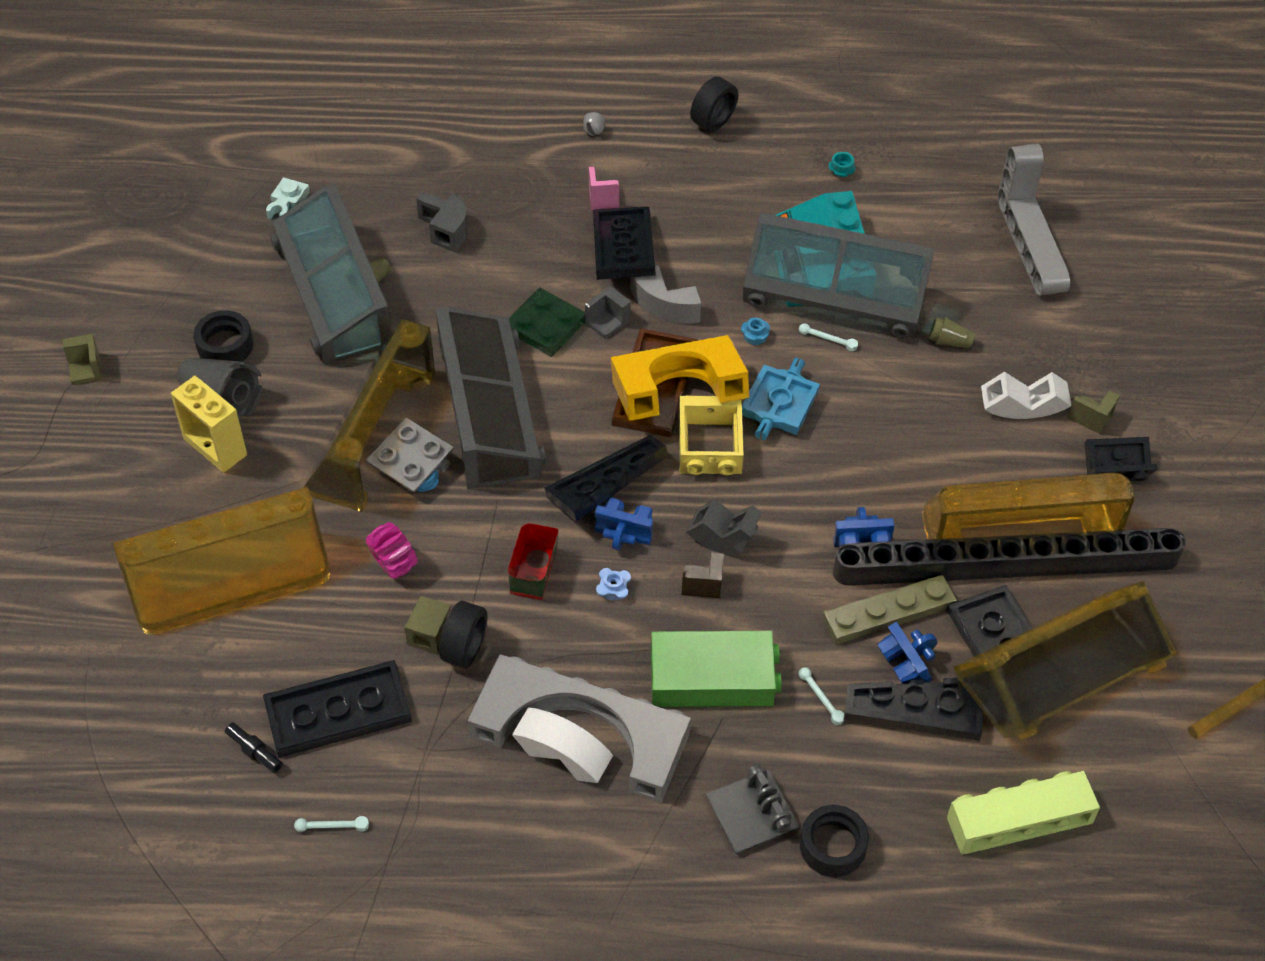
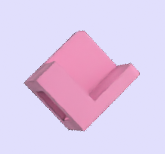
M589 167L591 210L619 208V181H596L594 167Z

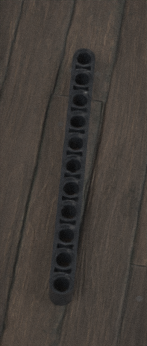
M1174 528L848 543L840 546L836 551L833 576L838 583L852 586L921 582L943 575L946 581L1169 570L1177 566L1186 545V538L1179 530Z

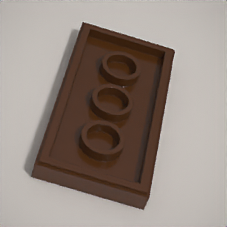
M640 328L632 353L698 341V339ZM688 377L671 378L656 386L658 389L660 413L658 416L629 421L618 397L612 416V426L671 437L679 412L680 396L684 394Z

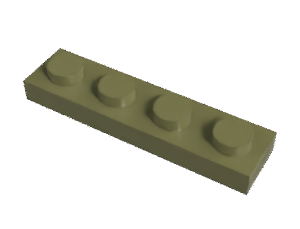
M940 575L825 611L823 613V621L835 645L888 629V626L895 622L901 625L948 609V605L956 603L957 600L944 576Z

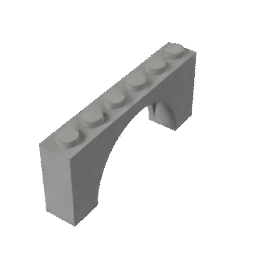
M499 655L468 719L469 738L501 748L508 736L516 729L528 707L547 712L555 710L586 712L601 718L613 726L628 745L633 760L629 776V792L659 803L663 802L690 735V717L675 709L666 710L654 706L645 699H633L621 695V693L612 688L603 689L591 685L582 678H570L558 674L549 667L540 668L528 664L519 657Z

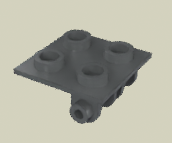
M759 764L748 769L749 776L747 778L706 793V797L735 854L799 829V825L770 770L761 768Z

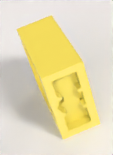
M193 376L170 393L183 439L220 471L226 472L247 456L236 409L197 376Z
M680 396V474H742L744 453L741 399L719 403L716 396ZM687 424L732 425L733 452L688 451Z

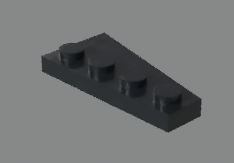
M649 435L545 487L546 496L577 522L598 505L668 456L666 445Z
M974 676L973 680L958 681V677L944 678L943 682L924 683V679L910 680L909 684H893L892 681L848 684L843 720L980 741L986 676Z

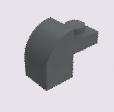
M421 192L416 198L418 219L429 223L431 243L456 253L468 235L467 211L464 202L454 194L445 201L437 196Z
M715 499L697 509L686 533L707 549L724 553L727 556L740 555L748 540L756 534L758 530V525L756 524L762 512L751 505L733 514Z

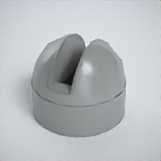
M595 112L587 113L583 119L584 131L590 136L600 135L605 127V117Z

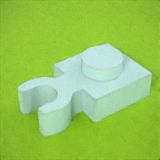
M283 177L271 194L272 203L266 208L267 218L271 220L276 213H280L279 216H282L304 201L310 193L309 185Z

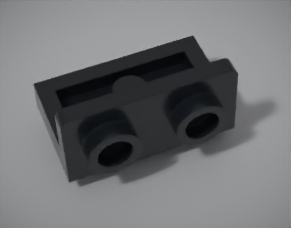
M1149 437L1087 439L1084 442L1088 478H1098L1100 483L1117 481V477L1129 476V481L1147 480L1149 475L1157 471V464H1152Z

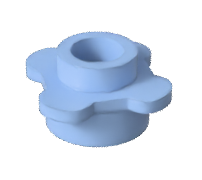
M604 568L599 572L601 581L596 587L598 595L604 596L608 600H619L628 595L627 583L631 580V575L628 571L618 572Z

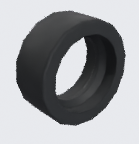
M721 77L709 79L699 89L692 102L690 110L691 120L708 132H715L729 120L736 108L739 98L736 86Z
M230 310L216 311L200 319L194 328L193 337L196 349L202 359L242 362L248 358L253 350L254 340L248 320L240 313ZM222 331H234L241 335L236 342L225 347H214L206 343L211 336Z
M462 600L456 603L448 616L440 641L439 656L442 661L465 669L471 666L480 650L487 627L488 615L484 607Z
M832 804L819 807L811 812L803 823L800 840V850L803 859L811 869L821 875L830 877L849 875L859 868L866 856L869 841L866 823L858 813L846 806ZM831 824L842 826L854 836L855 847L847 856H827L814 845L813 837L816 830L821 826Z

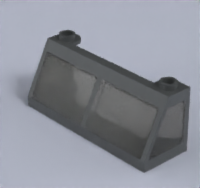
M452 307L436 308L440 352L445 364L456 419L462 460L465 465L467 489L540 478L541 465L546 464L545 451L543 446H537L515 348L519 347L517 329H511L508 317Z

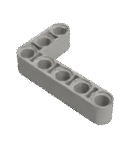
M1035 143L1008 148L998 190V203L1034 290L1038 296L1068 292L1070 289V276L1035 197L1044 161L1040 144Z

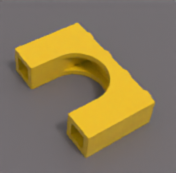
M728 335L610 357L613 384L629 421L660 415L658 389L656 386L665 380L676 377H694L707 382L713 389L719 403L749 398L748 370Z

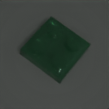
M539 287L509 317L511 329H517L520 340L553 357L585 323V312Z

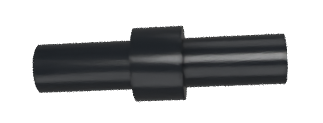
M234 722L226 727L225 733L241 746V751L251 760L257 759L272 773H277L281 769L283 763L266 749V744L257 736H250Z

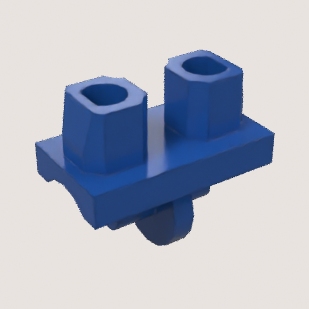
M610 497L604 506H597L595 511V531L603 533L604 538L612 539V549L620 551L623 542L634 545L635 542L650 545L653 534V510L650 507L640 505L636 507L634 514L624 512V503L619 499Z
M857 507L856 516L845 517L844 521H836L835 535L833 536L834 547H840L848 543L892 541L895 527L893 518L878 519L877 515L867 516L865 507Z
M897 622L888 626L891 634L886 636L877 645L888 662L903 653L908 659L893 668L902 684H909L910 680L924 679V683L931 682L933 679L920 656L924 655L927 661H932L936 658L933 652V648L937 645L938 641L933 634L922 635L919 630H915L911 633V637L914 640L911 644Z

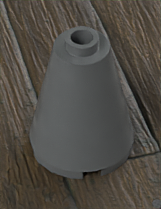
M188 358L178 368L177 378L180 385L193 376H197L236 409L238 419L243 415L248 417L252 414L259 403L263 386L259 385L258 376H262L255 365L240 361Z

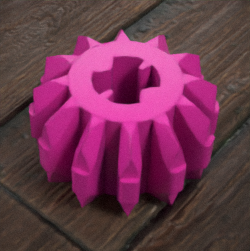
M387 522L384 525H380L367 536L366 544L369 547V551L379 567L390 578L396 579L399 576L405 575L417 564V556L410 542L393 523Z

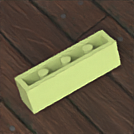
M1065 771L1051 779L1042 781L1031 779L1017 787L1008 789L1006 787H997L990 790L987 794L974 797L971 794L960 796L951 802L947 820L961 855L1093 824L1100 806L1085 772L1071 773L1070 771Z

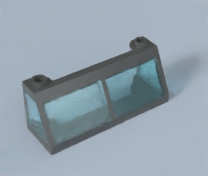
M336 184L324 186L272 222L274 234L270 235L274 251H280L281 255H284L312 325L315 337H311L310 341L314 354H320L324 365L392 346L393 341L387 303Z
M760 212L743 285V301L756 307H762L771 303L772 298L877 320L886 322L887 328L897 337L915 338L935 248Z

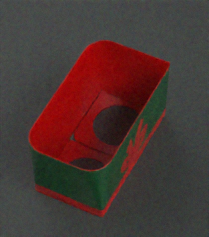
M532 523L524 524L520 528L508 566L511 595L537 600L543 599L557 552L559 528ZM533 550H542L548 554L549 562L542 568H533L526 561L527 555ZM526 576H534L537 577L539 581H532L522 578Z

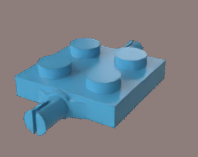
M794 358L789 370L776 369L767 365H763L749 391V398H746L742 404V416L760 422L755 432V436L758 439L762 435L761 440H766L772 428H778L795 435L798 434L820 388L819 383L807 380L800 375L805 366L804 360L800 359L798 363L799 358Z

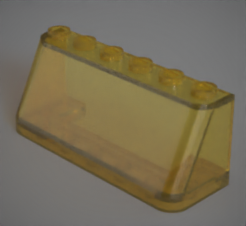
M1119 473L949 485L926 501L922 518L927 540L962 538L960 528L1081 519L1084 532L1124 530L1135 495L1130 481Z
M308 487L113 543L139 628L149 635L160 634L321 586L327 582L331 574L317 515Z

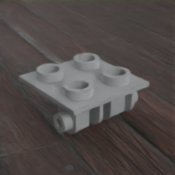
M405 418L369 456L366 462L407 489L415 492L435 469L442 472L448 469L450 461L447 460V456L454 450V447L408 418Z

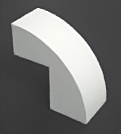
M1003 372L981 386L984 409L989 413L1005 418H1039L1058 413L1072 406L1067 382L1053 372L1030 386H1026L1008 373Z
M528 707L512 734L529 756L560 759L577 781L598 783L613 757V754L597 738L580 726L556 714Z

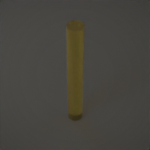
M1262 679L1189 726V734L1194 739H1197L1265 695V679Z

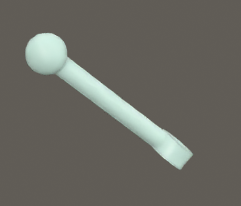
M806 323L799 326V332L802 335L811 334L844 345L849 351L857 350L858 341L855 339L845 340L812 329Z
M807 667L801 668L798 672L799 677L807 681L831 713V722L835 725H841L844 722V713L834 708L811 677V670Z
M364 816L357 817L355 821H306L303 818H299L294 823V828L298 832L314 828H355L359 832H364L369 827L368 819Z

